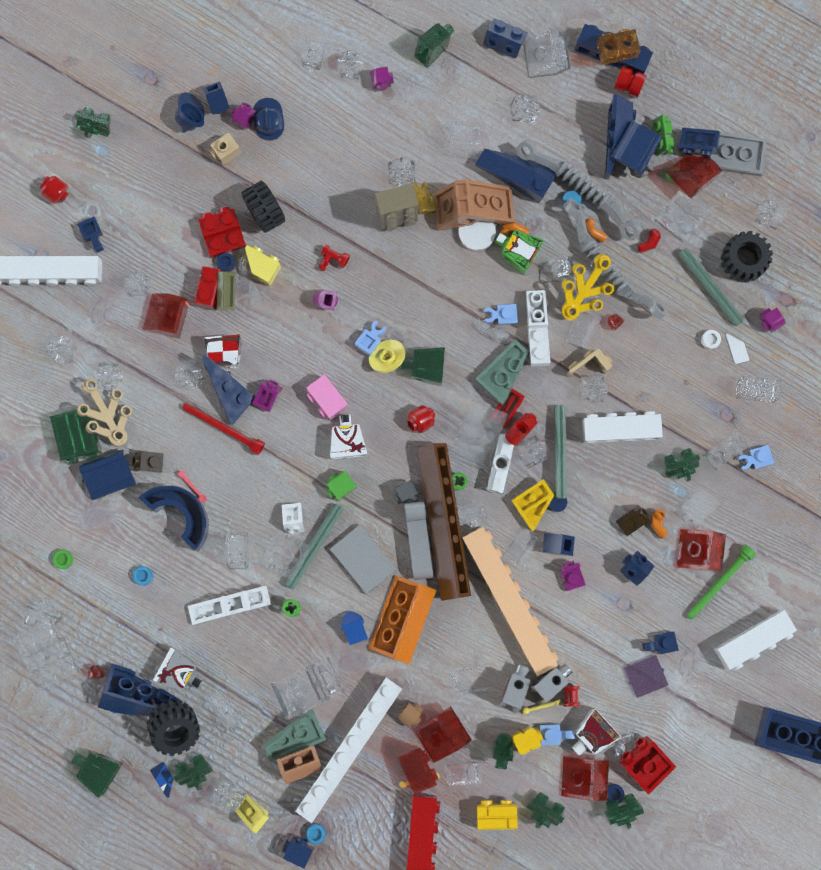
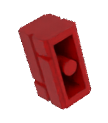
M202 266V276L199 278L194 300L196 307L215 311L217 305L218 272H222L220 269Z

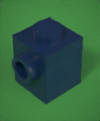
M220 81L203 87L212 114H221L230 108Z
M545 533L543 553L573 556L575 537L564 534Z
M293 837L291 842L286 841L282 852L285 853L283 859L305 869L314 847L308 845V841L304 838Z

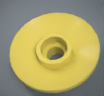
M397 340L382 341L371 356H369V363L377 372H391L397 369L404 361L405 348Z

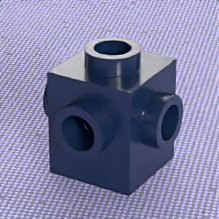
M636 551L632 556L628 554L623 559L622 563L624 565L620 572L638 586L650 574L655 565L646 556Z

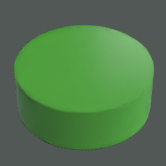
M67 550L57 551L53 556L54 566L59 569H68L73 564V555Z

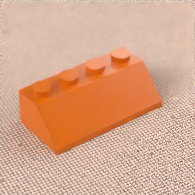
M395 576L368 649L410 664L436 590Z

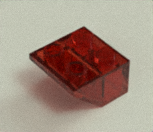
M152 293L143 330L180 339L189 306L188 300L185 297L168 293Z
M419 747L398 757L414 795L437 785L436 780L439 778L435 769H430L427 763L431 760L426 749L422 750Z

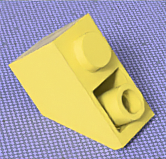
M246 245L245 250L253 277L271 286L281 269L279 259L270 254L266 256L260 248L254 245L253 247Z

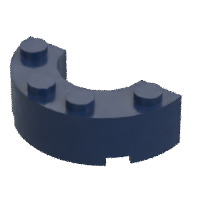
M171 485L152 488L139 497L142 502L156 513L167 507L180 509L186 520L185 532L181 538L195 551H200L208 536L209 519L204 505L195 495L181 487Z

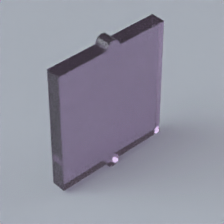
M656 655L624 667L630 680L628 683L632 685L637 698L668 686L663 673L664 668H661Z

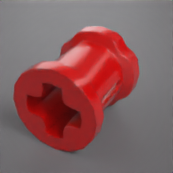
M565 686L562 689L564 690V707L580 706L578 702L580 686Z

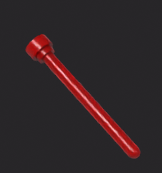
M187 403L182 405L184 411L249 446V449L258 456L265 446L264 441L260 439L252 440Z

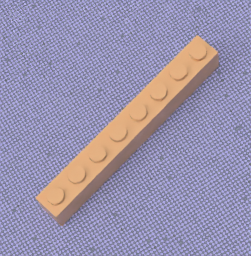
M481 527L463 537L462 541L535 676L538 677L558 666L556 661L559 659L554 650H549L547 646L549 640L544 632L540 633L537 627L540 624L536 616L530 615L528 611L530 605L526 598H521L519 594L521 589L516 580L512 581L509 575L512 572L507 563L503 565L500 559L502 554L497 546L494 547L491 543V540H493L491 533L488 529L484 530Z

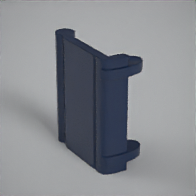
M630 121L610 159L633 169L634 173L641 177L655 150L658 148L662 137L635 121Z
M123 450L115 451V453L79 466L80 473L92 500L136 485Z

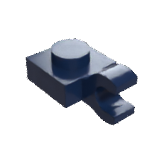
M95 216L78 223L77 225L84 241H91L97 253L103 251L104 248L98 238L103 233Z
M674 631L654 635L655 641L642 644L643 651L657 649L658 655L679 651Z

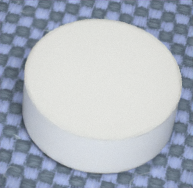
M708 330L702 335L701 343L704 348L713 350L720 345L721 336L715 330Z

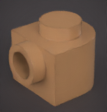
M409 702L397 718L408 728L411 725L415 727L421 721L420 715L424 709L416 702L414 704Z

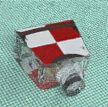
M241 335L204 337L208 357L231 376V369L239 368Z

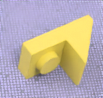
M245 794L233 809L254 833H257L269 818L267 816L269 812L248 794Z

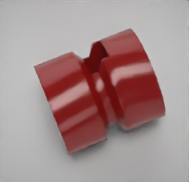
M622 66L613 89L620 92L628 91V95L638 98L647 75L639 72L633 74L632 69Z

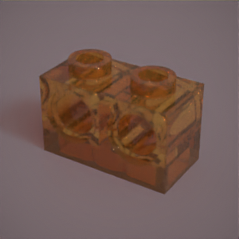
M623 29L614 34L604 33L598 38L596 44L602 65L637 58L641 51L635 29ZM628 41L631 45L627 46L623 42ZM605 45H610L613 49L608 50L605 48Z

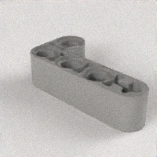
M424 501L406 503L404 506L414 580L433 578Z

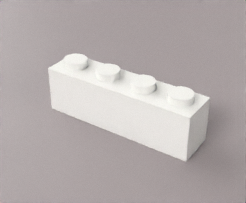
M635 412L625 413V416H617L616 413L606 414V417H598L597 414H591L582 420L583 443L660 440L663 437L661 414L655 415V412H644V415L637 416Z
M780 610L716 647L714 650L726 670L732 669L736 671L744 666L742 663L746 660L753 661L760 657L759 653L763 650L770 651L777 646L776 643L780 640L785 642L793 637L792 633L796 632L797 629L786 611Z

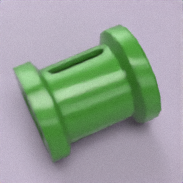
M293 599L285 601L282 606L283 613L289 617L298 616L301 611L300 603ZM290 603L297 606L293 614L291 611H287Z

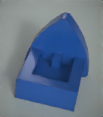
M348 611L341 621V629L345 631L349 645L368 639L363 625L364 619L353 611Z

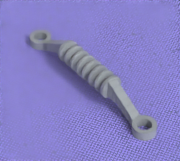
M524 140L517 146V154L521 159L532 160L545 165L553 170L557 177L563 174V182L570 179L569 187L575 183L574 190L577 191L581 188V196L588 193L586 200L593 197V205L599 202L598 209L602 208L605 212L609 213L610 217L618 225L624 239L632 241L639 236L641 232L639 224L633 220L626 221L612 200L611 194L603 196L605 190L602 189L598 192V184L591 187L593 180L586 183V175L579 178L581 171L579 170L574 174L575 167L573 166L568 169V161L563 162L537 152L535 144L530 140ZM523 146L529 148L530 154L524 152ZM627 227L633 228L634 234H630L627 231Z
M570 198L564 203V208L575 218L580 252L582 254L589 252L586 259L592 257L595 259L599 255L598 252L601 246L594 248L597 241L587 231L582 208L575 200ZM606 260L602 262V266L606 264ZM615 263L611 264L607 270L602 271L601 277L608 275L605 282L612 280V285L618 287L614 292L616 295L647 305L649 311L657 319H661L667 314L666 309L659 301L637 292L630 284V281L623 283L625 275L618 277L621 270L613 271Z

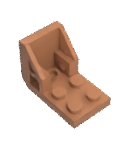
M464 179L454 181L434 194L437 230L470 226L480 220L501 224L515 222L512 189L509 186Z

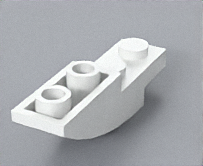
M545 290L526 291L528 346L531 367L550 366Z

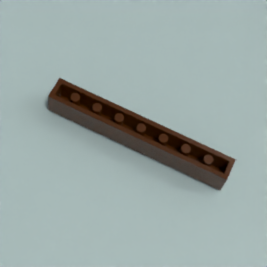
M433 443L418 447V458L441 601L471 596L447 443Z

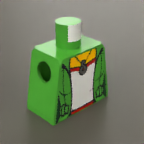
M514 230L510 238L500 233L495 243L504 247L501 257L521 274L525 275L542 246L543 240Z

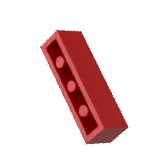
M413 794L406 870H435L432 854H436L437 842H433L434 834H438L439 822L435 821V814L440 812V801H437V796Z

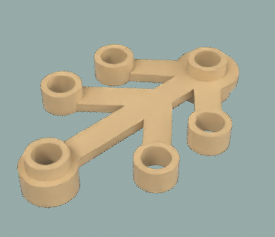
M92 378L86 379L82 383L81 389L86 395H91L99 412L90 409L87 404H81L77 408V414L106 423L108 429L99 427L96 421H90L86 425V430L91 434L96 433L108 437L109 442L114 446H122L127 441V433L124 428L127 418L132 414V409L128 405L120 408V418L117 426L113 417L118 401L123 397V392L116 388L110 393L111 399L107 409L97 391V381ZM88 383H92L94 388H90ZM114 392L119 394V398L114 396ZM80 408H85L86 413H82ZM123 409H126L128 414H124ZM93 424L95 426V430H91L89 425ZM115 434H120L121 439H117Z

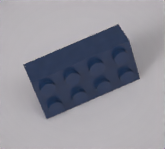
M764 707L754 745L821 764V723Z

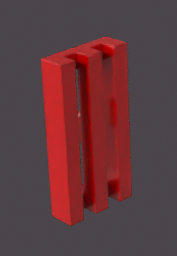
M511 389L510 392L513 396L499 419L495 418V416L502 407L500 403L489 419L504 429L507 428L525 398L524 395L514 389ZM516 397H519L520 399L506 422L503 423L502 420Z

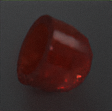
M613 314L608 317L607 323L614 331L624 323V320L618 314Z
M92 665L88 670V679L104 678L103 668L100 665Z

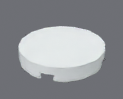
M480 220L473 225L459 227L458 233L463 246L468 250L480 251L489 248L494 242L496 229L493 222Z

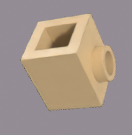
M230 133L210 144L213 150L210 152L216 162L220 161L222 165L241 154L239 146Z

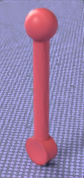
M179 471L178 477L182 478L190 486L201 502H205L207 497L202 495L189 481L184 471Z

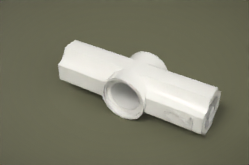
M499 434L486 489L497 494H503L514 445L506 440V434ZM504 460L506 467L503 469L498 468L496 461Z

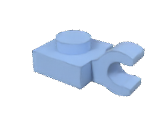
M560 724L540 725V733L543 737L541 745H561V739H575L574 730H560Z

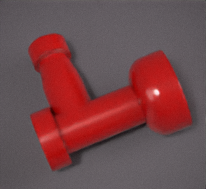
M326 244L321 252L324 258L318 268L325 271L332 258L338 261L339 267L345 268L350 255L347 253L341 255L330 249V246Z

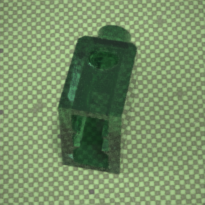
M439 23L432 26L418 38L414 57L428 68L447 49L451 35L454 33L453 27L450 24H446L443 27Z
M445 347L414 350L413 359L405 358L401 364V369L412 370L413 380L442 386Z
M95 751L90 752L87 758L77 753L71 762L80 768L76 778L98 798L104 796L123 765L122 762Z

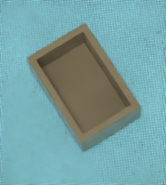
M413 184L375 193L376 210L382 231H393L402 225L405 227L412 226L418 221V202Z

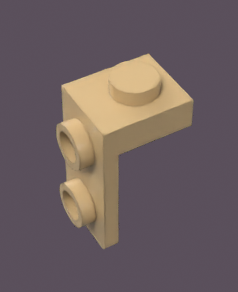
M599 348L596 351L591 349L584 355V360L580 363L575 361L568 367L570 370L567 375L570 377L592 359L605 374L613 367L611 364L612 360L606 353L603 354Z

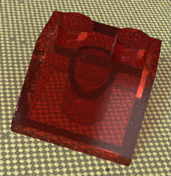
M686 155L665 172L690 198H693L710 185L723 170L710 157Z
M681 529L676 567L722 573L726 534L715 531Z
M451 706L413 729L434 763L460 750L472 740Z
M563 756L561 796L587 801H607L609 760Z

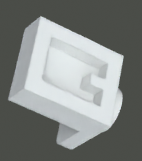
M301 503L282 505L285 534L296 535L304 532Z

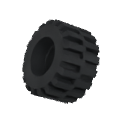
M261 180L241 192L248 210L264 233L285 222L284 213L265 182Z
M743 231L739 235H734L722 250L721 260L723 262L721 265L726 267L724 272L726 274L730 273L731 279L736 277L738 282L744 280V283L750 280L754 281L770 267L769 264L773 259L771 258L773 250H769L771 245L770 243L766 244L765 241L767 239L765 237L760 238L759 233L753 235V231H748L746 234ZM745 248L752 251L756 258L755 265L743 264L738 259L737 250Z
M172 700L168 701V704H160L161 707L159 708L155 707L153 709L154 713H150L147 720L148 734L157 752L161 751L163 755L169 753L170 756H174L176 753L180 755L183 751H189L190 746L194 747L196 744L195 740H198L200 737V727L193 708L189 707L185 702L182 704L178 700L176 703H173ZM173 725H181L174 731H166Z

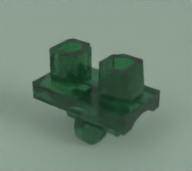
M85 107L82 112H76V125L80 130L85 131L84 136L90 139L92 134L109 136L111 122L109 114L101 113L98 118L94 116V111L88 107Z
M691 448L681 452L682 460L677 461L672 454L664 457L665 475L667 478L676 475L677 479L684 477L686 482L691 481V474L696 473L695 468L699 467L700 457L698 454L695 455Z
M501 733L496 737V740L493 739L492 751L493 759L496 760L495 768L506 770L508 761L513 762V740L507 733Z
M202 754L192 758L195 767L188 769L185 762L175 766L177 775L174 776V779L180 786L187 784L188 789L194 786L198 791L202 789L201 783L207 781L205 775L213 772L212 766Z
M542 792L538 793L528 803L526 808L534 812L531 818L537 821L536 828L539 829L542 825L549 828L551 823L558 826L564 820L562 815L565 807L557 802L553 804L551 809L546 807L545 804L549 797Z
M632 793L623 797L625 805L618 806L616 800L606 802L607 811L604 813L610 825L617 823L619 827L625 824L627 829H631L630 822L636 821V816L644 813L643 807Z

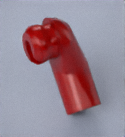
M654 228L649 231V238L646 242L637 244L639 253L657 247L661 239V233Z

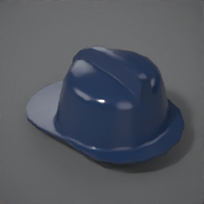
M188 92L179 95L178 109L175 114V120L183 133L193 131L197 127L204 125L203 105L196 96Z
M273 98L261 99L253 108L257 111L254 117L256 133L264 140L272 141L278 139L284 131L281 104Z

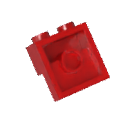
M224 207L219 210L220 213L213 215L211 212L201 215L202 218L198 219L210 258L246 247L234 208Z
M646 736L636 741V747L631 752L627 751L621 756L619 764L649 795L676 766L657 744Z

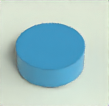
M568 191L564 194L562 199L563 207L564 203L570 198L579 205L581 204V196L576 191Z
M146 566L137 567L133 572V580L138 585H148L153 579L152 570Z
M315 823L308 827L306 838L309 843L317 845L325 839L326 830L321 824Z

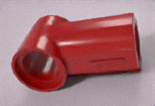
M525 413L508 430L505 435L506 440L510 444L518 446L538 424L537 417L533 413Z

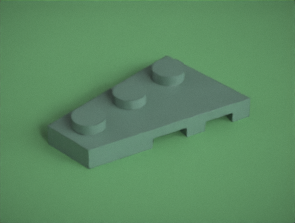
M515 339L475 378L476 382L503 406L529 355V351Z
M312 708L263 744L272 762L278 758L280 759L326 740V737Z

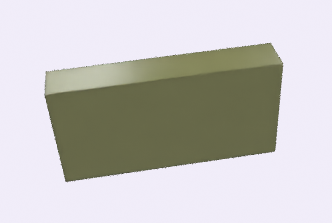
M218 272L217 310H235V272Z

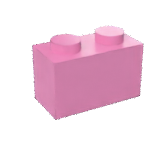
M325 374L306 388L309 392L306 394L312 403L316 402L319 405L318 411L324 419L328 417L331 421L348 408L347 402Z

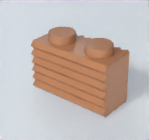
M314 746L277 759L285 784L323 770Z

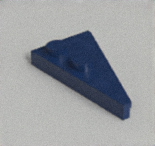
M204 354L202 356L204 366L209 373L222 408L225 410L228 422L234 425L252 403L255 396Z

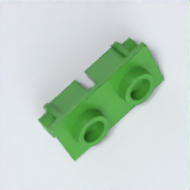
M664 114L652 120L653 131L662 137L656 149L657 156L665 152L667 155H670L675 150L673 137H667V135L672 134L671 120L668 116L664 117Z

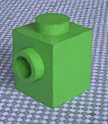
M344 471L340 475L336 473L328 479L329 483H327L329 489L326 491L333 500L337 498L340 501L354 491L357 486L347 472Z

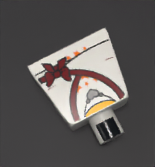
M340 415V426L332 427L331 460L368 456L360 425H352L351 415Z

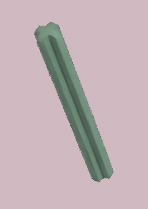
M683 249L679 253L680 258L734 326L741 324L744 321L743 317L689 249Z
M556 405L554 408L556 499H565V406Z
M333 505L287 579L285 585L290 589H295L342 513L343 508L341 506Z

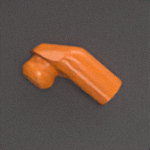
M514 222L504 224L500 232L509 237L510 233L514 232V230L528 234L529 229Z

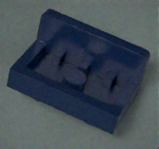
M494 18L487 29L483 45L517 58L528 32Z
M682 127L680 143L677 144V148L685 155H692L693 152L700 153L701 156L711 157V154L717 155L721 132Z

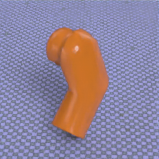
M587 218L585 223L588 233L591 237L603 243L607 238V234L593 227L595 221Z
M658 509L651 515L650 526L663 539L668 534V531L662 526L665 512Z

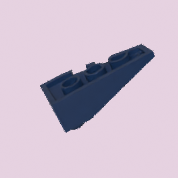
M613 95L608 108L605 179H609L616 162L612 161L610 156L630 121H635L636 110L633 109V102L619 95Z
M485 148L475 164L538 203L545 196L556 175L549 167L541 165L536 161L523 160L516 155Z
M111 664L97 708L119 714L149 716L150 713H154L153 709L161 707L160 704L162 703L168 704V701L172 700L173 703H176L177 700L182 703L183 701L164 689L159 690L152 686L151 681L147 679L144 681L139 678L133 670Z

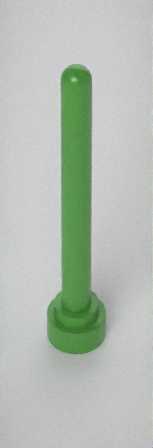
M744 544L738 554L739 557L688 612L687 617L689 619L696 617L745 561L748 562V560H752L756 556V553L749 546Z

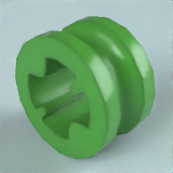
M463 473L453 474V482L456 481L454 480L455 477L459 479L462 477L464 479L462 481L464 485H454V490H463L468 482L466 475Z

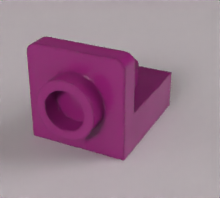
M265 380L260 385L252 404L270 412L278 394L283 388L273 380Z
M573 560L564 563V568L559 569L566 591L586 585L580 569V563L575 564Z

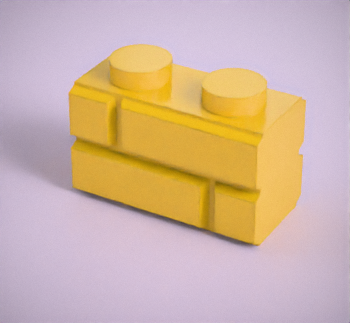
M530 725L522 728L521 732L518 730L511 733L510 736L516 751L521 755L530 752V749L534 750L541 747L540 741L543 740L540 730Z
M511 799L500 800V803H492V800H481V804H476L477 830L518 829L517 804L512 803Z

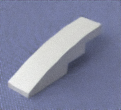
M262 586L188 606L192 625L268 606L271 605L267 586Z

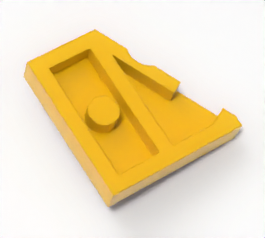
M543 479L511 500L531 531H534L553 499L554 493Z

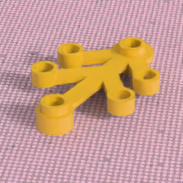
M599 254L595 257V268L585 283L583 277L586 271L585 267L580 263H576L573 266L572 271L575 274L578 293L574 299L572 294L575 288L574 282L569 279L562 282V289L564 290L566 300L562 307V315L567 320L576 319L580 312L591 309L599 311L603 308V302L598 298L581 304L584 298L602 293L606 295L613 293L614 286L608 282L591 288L602 271L607 270L611 265L610 258L605 254ZM606 260V264L602 266V262ZM581 267V271L577 273V268ZM570 283V287L566 289V285ZM610 286L609 290L605 291V288ZM599 302V305L594 307L595 303ZM574 308L573 313L570 314V310Z

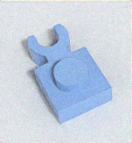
M516 304L497 305V311L491 308L484 309V313L492 315L490 319H485L487 324L494 322V320H498V325L518 323Z
M377 321L373 322L370 332L367 329L364 330L354 345L369 356H371L381 342L378 336H382L386 331L385 326L381 330L375 329L378 325Z
M768 445L748 451L750 456L741 455L737 458V461L741 459L746 461V465L740 467V470L748 469L751 464H753L754 469L774 463Z

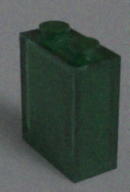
M80 408L82 413H86L85 408ZM77 409L50 416L62 462L71 465L78 463V459H94L98 457L97 454L102 453L98 434H91L86 430V425L90 421H94L93 418L79 416ZM90 424V429L95 430V426Z

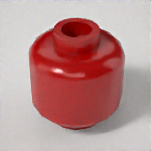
M47 176L39 187L41 195L53 204L59 201L63 203L69 195L66 192L68 185L57 176Z
M420 405L408 413L406 423L412 432L421 434L434 426L435 413L432 408Z

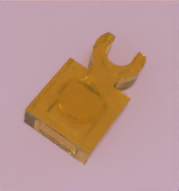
M414 183L413 187L418 202V215L435 213L437 209L433 195L426 192L428 189L427 183H422V189L418 187L417 183Z

